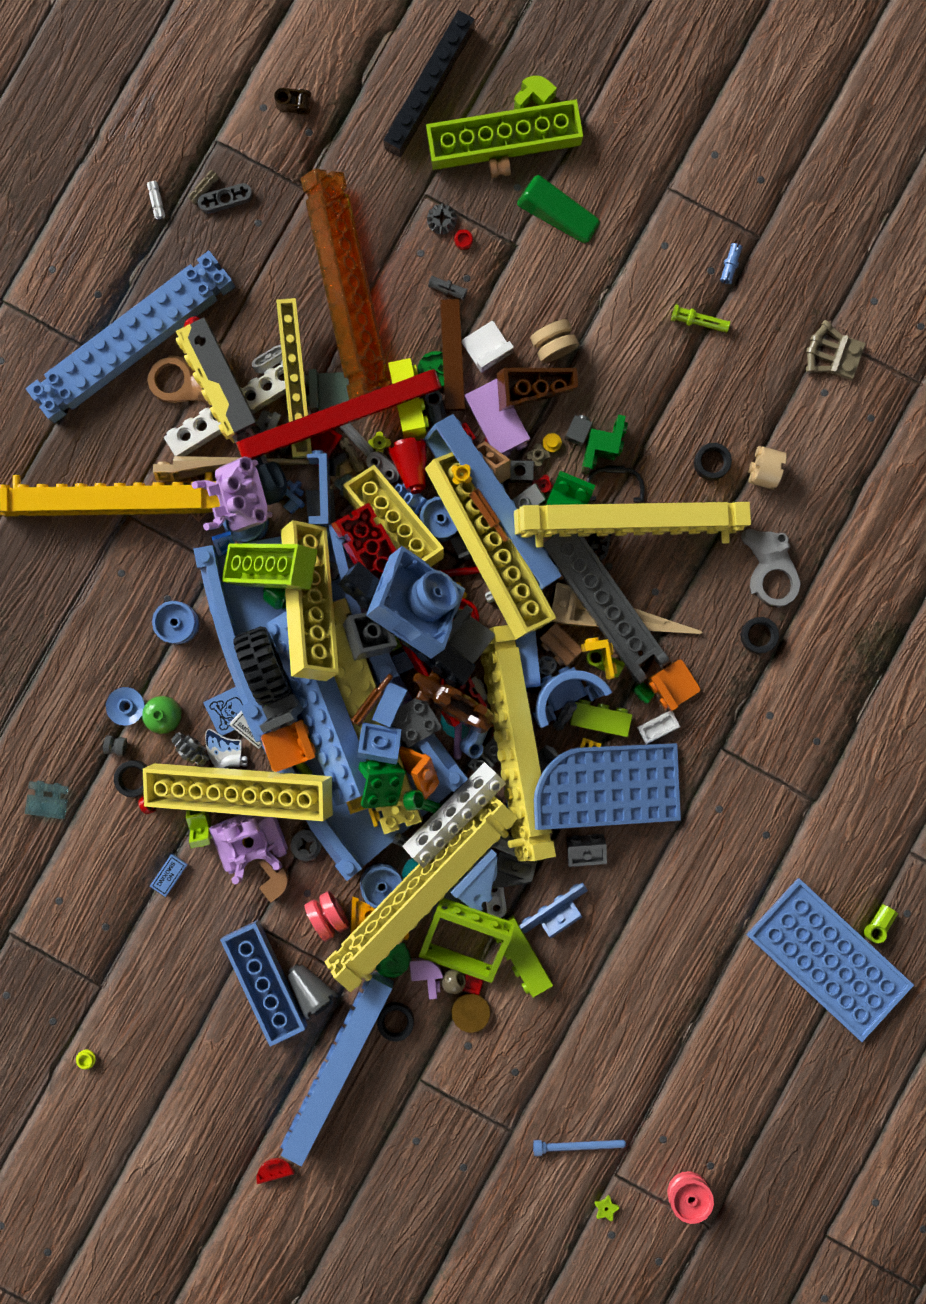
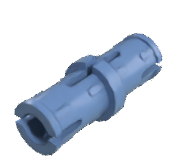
M736 243L730 245L728 257L723 263L725 267L720 278L722 283L726 280L725 284H732L735 269L738 268V259L743 248L741 245H738V247Z

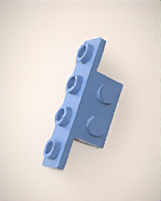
M583 883L575 884L568 893L557 896L552 904L541 907L537 914L525 918L522 924L519 925L523 933H527L538 924H541L551 939L582 918V915L572 901L587 892V888Z

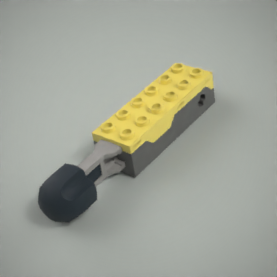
M194 316L187 319L184 327L176 331L178 335L176 341L184 354L187 353L184 356L189 367L195 371L193 376L201 388H204L201 392L205 400L208 401L209 405L213 406L210 410L218 423H221L218 427L222 435L235 444L240 440L254 436V433L261 429L211 327L204 317L200 319ZM265 455L252 459L258 461L255 467L258 470L267 505L279 502L287 492L286 477L279 463L274 461L268 462Z

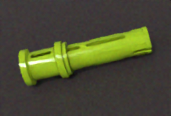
M678 304L675 305L671 317L673 322L675 320L685 322L688 326L696 324L725 333L728 332L730 321L696 313V310L693 308L690 310L681 308Z

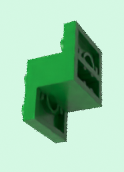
M618 414L612 433L591 429L581 473L589 474L590 470H594L597 457L615 460L617 456H620L624 446V441H621V438L626 434L628 422H625L626 416Z
M560 471L546 505L588 504L596 485Z

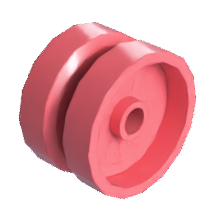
M330 891L320 895V903L313 899L304 905L311 924L325 942L335 936L334 929L341 933L350 927L342 907Z
M691 1171L681 1172L673 1177L668 1185L667 1196L675 1216L689 1224L700 1223L706 1220L712 1213L714 1198L705 1179Z

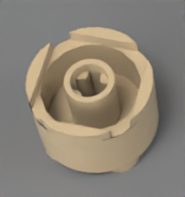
M758 446L755 452L756 460L751 462L748 473H751L749 483L774 490L778 486L784 471L782 470L781 463H786V453Z

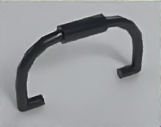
M606 465V467L598 468L591 472L586 482L591 483L593 477L600 472L631 473L637 478L640 485V497H633V502H644L645 500L644 480L638 472L631 468ZM591 496L589 501H596V496Z

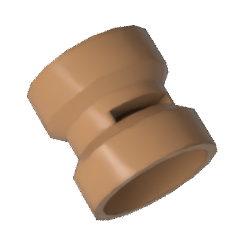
M504 156L498 161L495 158L489 159L491 178H498L499 174L504 176L511 175L508 156Z

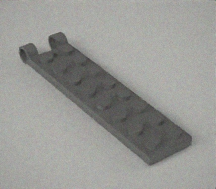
M578 533L571 534L569 537H559V534H555L543 543V548L547 550L550 559L559 568V572L603 635L608 639V642L612 643L613 649L637 684L640 685L647 679L639 664L651 655H653L655 662L661 668L670 662L668 656L659 646L584 537H579ZM640 650L642 651L641 656L638 655V651Z

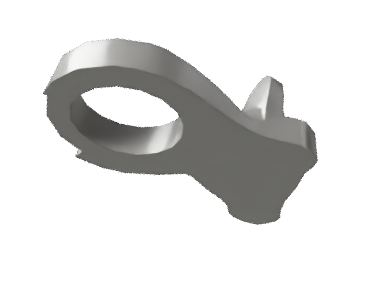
M751 528L744 530L741 533L742 542L750 547L759 561L750 579L751 594L756 593L762 602L770 606H777V608L792 602L798 595L800 580L788 554V549H790L789 537L786 533L756 531ZM779 570L789 577L791 587L789 593L784 598L773 599L763 590V579L769 571Z

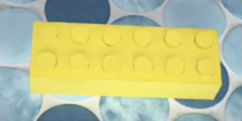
M375 465L343 484L344 497L355 510L364 504L370 503L377 517L373 518L376 525L382 524L396 550L403 546L424 560L430 567L443 559V546Z

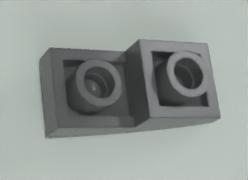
M494 737L484 746L482 755L468 763V766L474 772L484 762L492 768L498 761V746Z

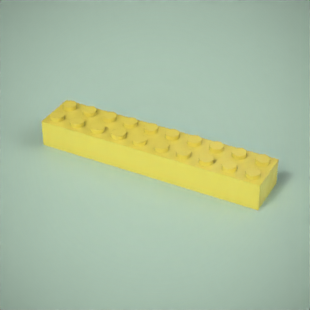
M453 453L435 458L425 470L515 639L525 636L556 619L533 573L510 538L507 542H503L496 529L489 526L469 496L476 489L472 481L469 484L462 482L456 485L453 483L454 476L451 468L454 465L460 466Z
M156 763L143 768L145 807L325 821L333 815L332 776Z

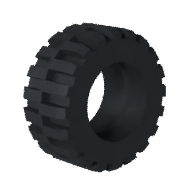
M260 626L237 635L233 639L234 648L249 689L258 705L265 706L291 694L290 684L267 628Z

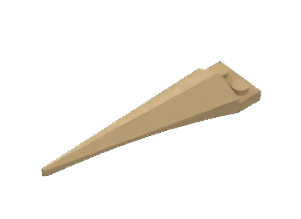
M174 456L173 465L169 462L153 464V474L156 481H179L203 475L205 472H216L219 467L239 458ZM267 458L268 462L274 461L279 463V465L309 464L307 459Z
M557 583L552 604V611L556 619L551 622L569 626L598 627L570 586ZM634 608L649 631L686 634L702 633L700 630Z

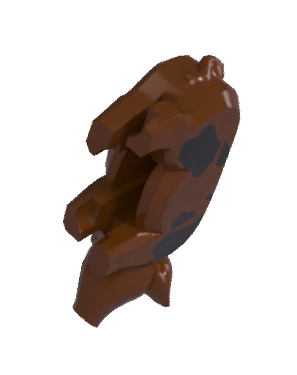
M432 671L429 676L420 673L414 675L413 680L420 689L416 699L421 701L433 699L434 704L439 709L478 733H485L492 726L491 722L494 719V714L489 709L456 688L447 684L442 685L438 674Z

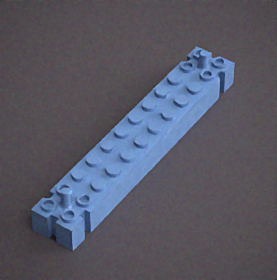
M209 250L197 259L199 264L194 268L191 264L50 369L44 374L46 377L44 381L40 382L37 379L25 388L33 400L41 405L39 408L53 423L59 421L67 415L64 411L68 407L75 409L173 335L177 330L181 329L187 319L198 316L218 301L215 296L220 292L224 296L235 288L231 278L221 268Z

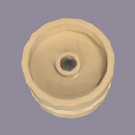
M568 319L553 322L539 329L530 337L533 346L540 348L537 354L541 363L557 360L571 353L580 345L576 336L570 334L572 327Z

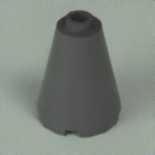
M296 964L289 970L288 979L307 1021L312 1019L310 1015L313 1013L317 1016L333 1003V997L338 998V994L304 965L299 966Z

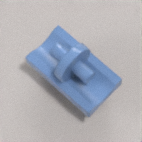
M289 480L287 485L290 487V490L287 489L285 494L289 501L283 507L293 514L299 507L302 509L305 506L304 502L294 494L297 493L299 496H302L304 491L300 489L302 485L300 481L294 484Z
M398 483L394 488L413 512L418 515L419 509L424 506L427 499L420 493L412 494L408 492L404 484Z

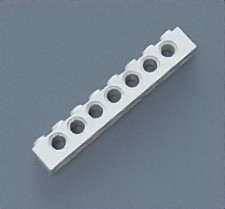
M283 360L278 367L269 368L264 372L263 376L251 379L247 386L241 388L246 400L250 393L256 394L254 400H247L253 414L286 394L285 381L279 380L280 375L284 373ZM266 383H271L272 388L264 391L263 386ZM207 407L201 410L197 417L185 420L179 428L170 429L166 433L167 435L164 436V439L175 456H186L222 434L218 427L221 423L215 421L211 410ZM201 423H207V428L204 431H199L198 429ZM185 433L191 434L188 441L182 440Z

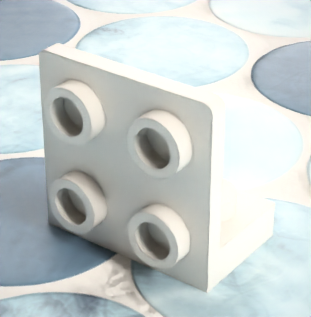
M493 321L461 341L481 373L512 354L514 349L510 341L506 342Z

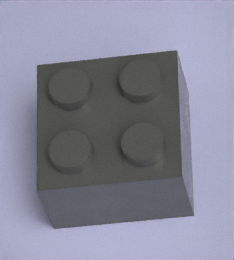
M367 612L348 616L343 623L354 661L391 653L397 646L395 636L367 617Z

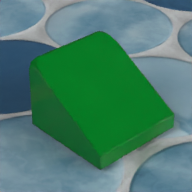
M644 682L632 689V692L644 704H648L655 695Z

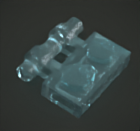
M39 780L37 782L30 781L28 789H34L36 792L35 795H27L25 814L65 819L68 799H60L61 793H68V786H62L60 783H54V785L46 784L44 781ZM44 791L52 792V797L43 796Z

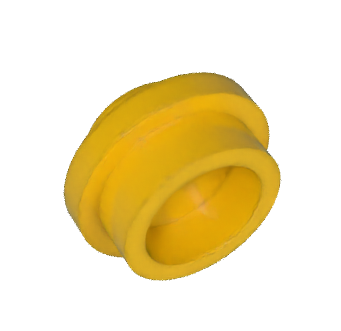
M549 433L543 439V447L548 452H556L562 445L560 436L555 433Z

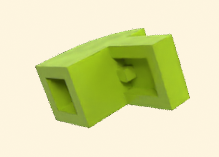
M542 76L525 78L521 84V91L514 98V109L525 108L531 100L537 105L549 104L556 96L557 87Z
M186 810L191 849L210 845L212 836L209 828L212 824L209 812Z

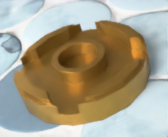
M464 994L454 1002L452 1019L460 1030L468 1033L478 1032L488 1023L490 1008L487 1001L481 995Z

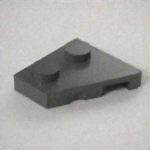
M500 852L497 860V876L493 882L492 889L531 883L537 863L518 861L516 856Z

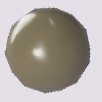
M454 969L447 971L441 980L443 989L449 994H458L464 989L466 984L462 972Z

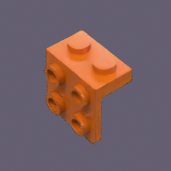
M682 660L675 661L648 678L652 691L658 693L661 698L659 700L665 710L668 709V711H673L678 708V705L700 692V687Z
M302 720L261 736V741L273 772H278L315 758L316 750L314 744L310 743L308 727L306 724H303Z
M400 746L399 754L406 772L412 775L417 790L422 792L426 800L440 783L432 759L426 754H420L411 748Z

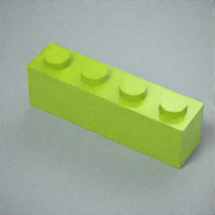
M511 916L506 920L515 923L504 956L507 961L511 959L514 966L512 969L517 977L521 976L524 982L521 985L526 994L530 993L532 997H535L552 987L553 984L526 936L520 929L515 917ZM494 937L497 943H502L503 940Z

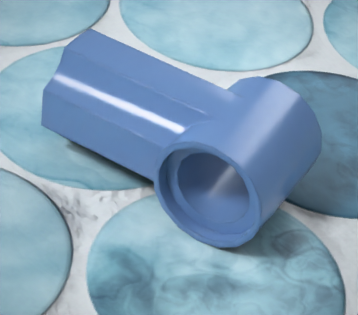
M470 729L467 737H464L459 744L460 750L473 759L479 758L483 753L482 744L488 731L478 733Z

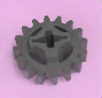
M178 732L171 739L172 743L175 744V750L184 760L192 764L196 763L202 767L210 760L205 752L206 748L196 738L190 735L185 736Z

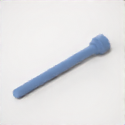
M533 1140L534 1156H542V1154L552 1151L626 1147V1141L624 1140L547 1144L541 1140Z

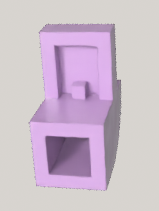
M410 958L411 980H427L429 999H437V993L441 992L440 981H436V979L443 978L440 965L423 958Z

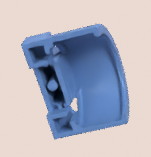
M569 666L558 670L559 675L552 677L550 674L541 679V691L534 708L535 712L532 715L538 727L542 728L548 725L550 721L557 719L554 711L564 707L567 701H576L587 695L591 702L596 698L604 695L607 696L613 692L598 676L586 671H576L575 667L570 669ZM581 680L586 681V687L583 686Z

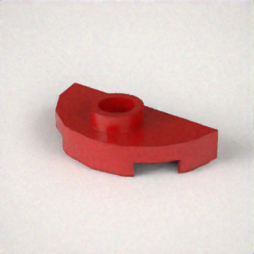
M271 1158L265 1161L259 1168L256 1182L261 1184L294 1175L295 1171L286 1160Z

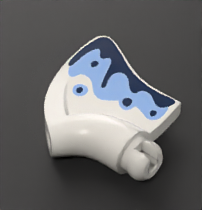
M212 729L206 731V749L210 760L216 768L228 769L229 767L247 766L248 758L242 756V740L226 738Z

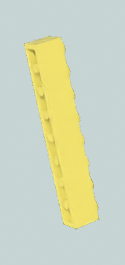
M296 298L276 300L289 422L308 415ZM310 438L291 445L293 459L306 458L307 454H312Z

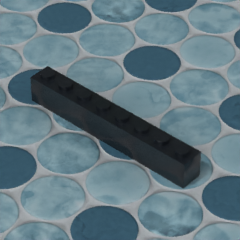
M460 10L456 12L383 139L385 150L400 158L402 157L475 30V19Z
M358 562L348 570L338 585L346 594L356 600L360 607L368 611L380 580ZM397 637L405 647L416 654L418 659L424 661L434 673L444 679L447 685L456 689L467 682L476 668L449 642H447L443 651L433 658H429Z

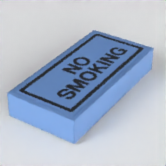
M172 853L150 887L166 897L188 864Z

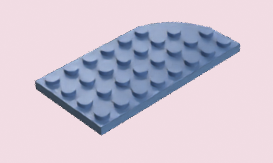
M677 743L583 747L570 749L560 754L545 768L536 785L534 793L535 830L681 821Z

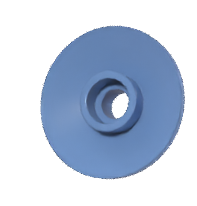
M121 687L114 690L106 701V712L109 718L114 723L124 726L136 723L142 717V711L145 706L143 697L138 691L129 687ZM125 703L130 704V708L128 710L124 708Z

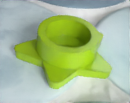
M609 1195L601 1201H595V1205L598 1208L597 1219L606 1217L608 1220L613 1221V1213L619 1210V1206L612 1203Z

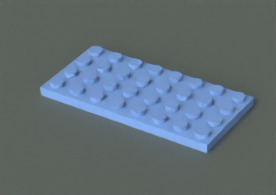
M799 878L746 934L861 1042L866 1039L914 986L913 983Z

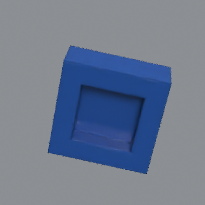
M231 531L212 536L218 556L227 554L228 544H235Z

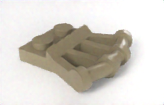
M824 320L818 331L811 335V344L806 350L808 363L806 372H829L852 380L865 343L840 334L833 328L830 322ZM828 332L838 341V344L822 339V336ZM818 345L835 350L834 356L818 351ZM815 357L830 362L831 365L815 366Z

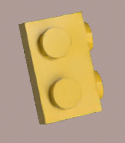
M599 637L585 640V643L581 644L582 652L601 649L606 679H614V674H617L616 663H612L611 655L614 654L612 643H609L608 639L599 641Z

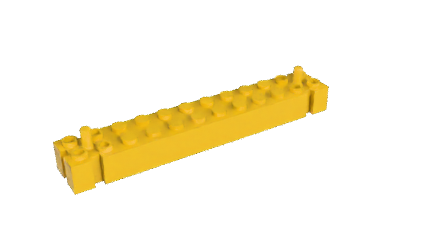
M205 472V480L212 481V472ZM13 475V488H10V485H0V515L196 514L213 513L212 508L220 507L217 495L209 496L208 491L204 488L194 489L192 482L191 485H184L183 482H172V485L154 482L152 486H145V483L137 482L133 483V486H126V483H114V486H107L105 483H95V486L77 483L75 487H68V484H56V487H49L48 484H37V487H29L27 484H21L20 475Z

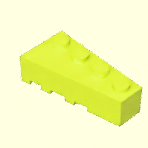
M411 358L388 363L392 384L418 375L416 364L412 365ZM418 397L397 405L404 439L415 437L416 441H421L427 435L426 427H429L427 415L423 416L422 410H425L424 400Z

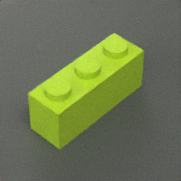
M579 699V703L574 702L577 704V708L571 716L569 725L628 737L632 714H628L627 709L617 707V710L614 711L609 709V705L598 703V707L591 706L590 701Z

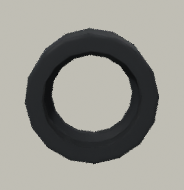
M708 443L702 446L694 458V468L697 474L709 481L722 478L730 470L732 464L729 450L719 443ZM717 451L722 455L724 464L720 471L711 473L703 468L701 460L706 452Z
M753 618L742 627L740 633L741 642L750 652L756 654L766 653L777 645L779 629L768 618ZM756 624L765 625L771 632L770 641L765 646H755L749 640V631Z
M131 760L122 763L116 769L114 784L120 794L126 797H137L144 794L143 785L137 790H130L124 786L122 776L128 768L136 767L143 772V768L147 767V765L141 761Z
M393 1002L384 1006L377 1021L380 1034L385 1039L394 1042L407 1038L414 1026V1016L411 1009L400 1002ZM394 1010L401 1011L407 1018L406 1028L399 1033L388 1031L384 1023L386 1015Z

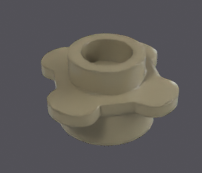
M535 444L534 449L527 453V458L534 461L535 466L539 467L545 459L549 458L550 454L542 448L541 444Z

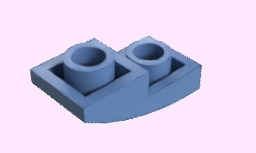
M389 682L372 720L387 727H392L408 689Z

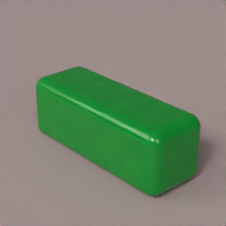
M540 175L534 176L517 201V205L523 210L582 243H588L592 239L600 224V220Z

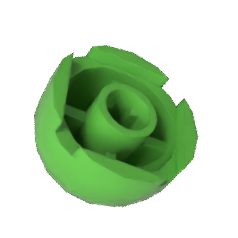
M156 696L145 704L142 711V720L145 726L154 733H170L180 724L182 711L179 704L173 698Z

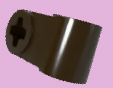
M279 88L275 91L274 99L279 111L301 115L310 113V108L308 107L309 98H311L310 91ZM281 98L288 99L286 102L279 101Z

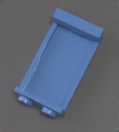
M316 450L312 451V454H307V459L310 464H319L320 516H309V524L329 528V524H331L330 460L327 453Z

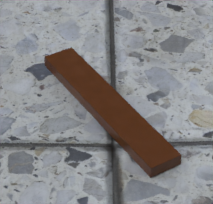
M459 299L440 300L445 411H464Z

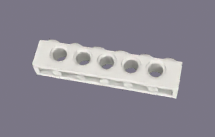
M484 762L402 847L424 868L506 783Z

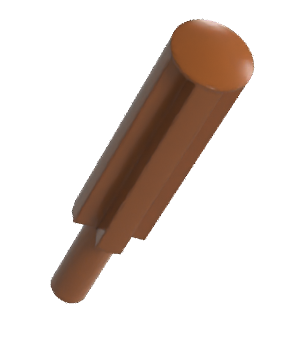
M479 488L475 489L469 496L489 526L496 529L503 542H507L509 538L499 525L501 521Z
M391 674L385 677L378 688H374L351 719L354 724L360 726L380 700L383 690L393 678Z

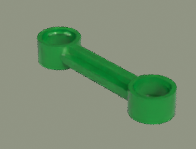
M420 790L406 791L403 796V803L408 811L422 809L434 814L445 803H437L429 799L425 800Z

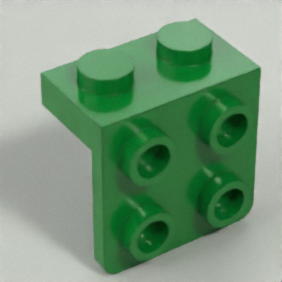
M374 760L360 762L358 769L366 779L361 806L364 809L396 806L399 802L405 771L398 762L397 764Z

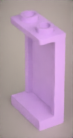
M497 379L464 395L465 402L470 407L484 436L492 447L508 457L511 455V451L515 449L520 451L528 446L527 443L530 441V437L515 409L511 408L499 412Z

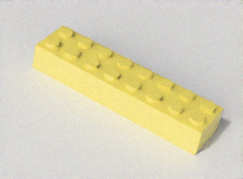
M292 520L281 529L282 544H299L317 549V560L314 566L313 582L310 590L285 589L291 676L327 681L339 673L327 527Z

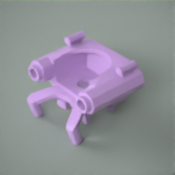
M244 456L219 467L215 472L216 483L209 480L192 482L194 489L204 488L208 491L209 496L217 495L220 502V507L212 508L215 519L213 522L203 525L205 530L220 528L227 519L232 531L241 532L263 524L268 518L272 517V513L267 512L266 499L258 470L255 467L258 464L257 460H251V458Z
M239 815L209 828L224 870L228 871L229 874L235 873V876L231 879L233 884H240L242 882L246 864L254 859L266 860L274 870L282 868V863L277 858L286 855L288 847L276 817ZM246 837H251L254 840V845L252 847H245L242 840Z

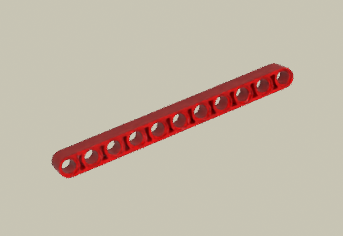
M432 369L236 442L241 457H249L252 460L441 389L442 386L436 370Z

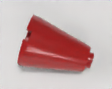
M415 437L394 442V447L391 448L390 446L388 450L406 490L412 494L421 493L426 487L427 445L424 439L416 441Z

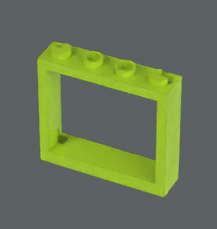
M443 898L437 905L419 957L492 983L512 938L515 923ZM443 918L503 940L493 964L490 965L430 943L439 919Z

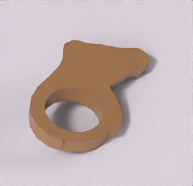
M169 355L168 358L160 359L152 366L147 380L149 389L156 398L166 403L201 401L209 404L201 392L204 388L200 387L193 376L195 371L189 367L184 358ZM228 362V364H229V366H230V368H231V370H232V372H233V367H232L231 363ZM177 366L183 371L184 383L177 392L164 393L158 388L156 382L157 375L164 367Z

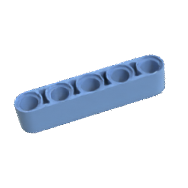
M533 631L516 640L517 647H519L526 688L540 687L536 632Z

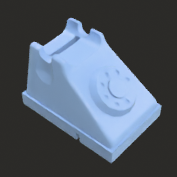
M489 848L486 854L476 861L472 869L466 872L449 892L468 907L482 911V903H489L493 898L491 891L497 876V854Z

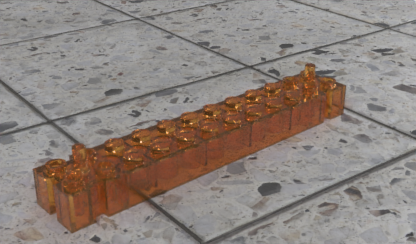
M313 169L300 179L303 192L308 195V199L305 200L343 374L344 378L349 380V384L346 387L349 400L391 385L390 379L385 377V372L388 370L349 194L344 192V189L347 187L344 172L331 171L327 174L326 170Z

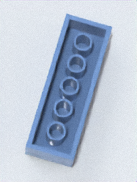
M260 921L252 922L222 937L220 941L269 1046H273L304 1031L308 1024Z

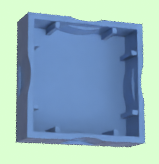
M401 546L389 556L366 616L429 658H433L446 647L452 629L453 617L459 609L465 589L454 582L459 594L458 604L438 620L429 622L417 617L407 601L408 588L424 574L434 569L424 560Z

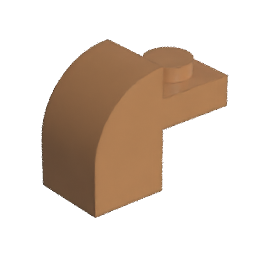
M263 859L259 864L269 875L270 879L261 885L259 889L272 903L287 889L290 878L286 866L280 871L274 870Z

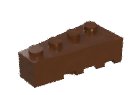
M503 368L497 373L499 412L573 391L578 387L577 368Z

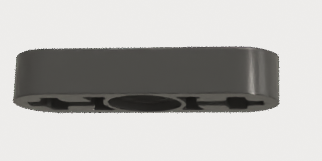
M241 183L201 195L198 199V205L202 212L210 214L251 201L253 193L249 185ZM241 190H245L247 192L245 197H242V195H240L242 193ZM232 192H235L237 200H235ZM222 195H230V201L222 203L220 201ZM214 197H216L219 205H216ZM206 200H209L210 207L206 208L204 205Z

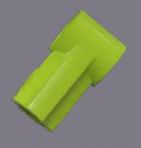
M589 651L586 655L587 663L605 672L602 651ZM592 653L600 655L598 663L591 661L590 656ZM611 657L612 663L615 662L617 667V674H614V676L618 678L625 664Z
M882 904L872 922L865 927V938L875 943L884 942L887 932L898 913ZM874 929H878L879 934L876 938H873L872 932Z

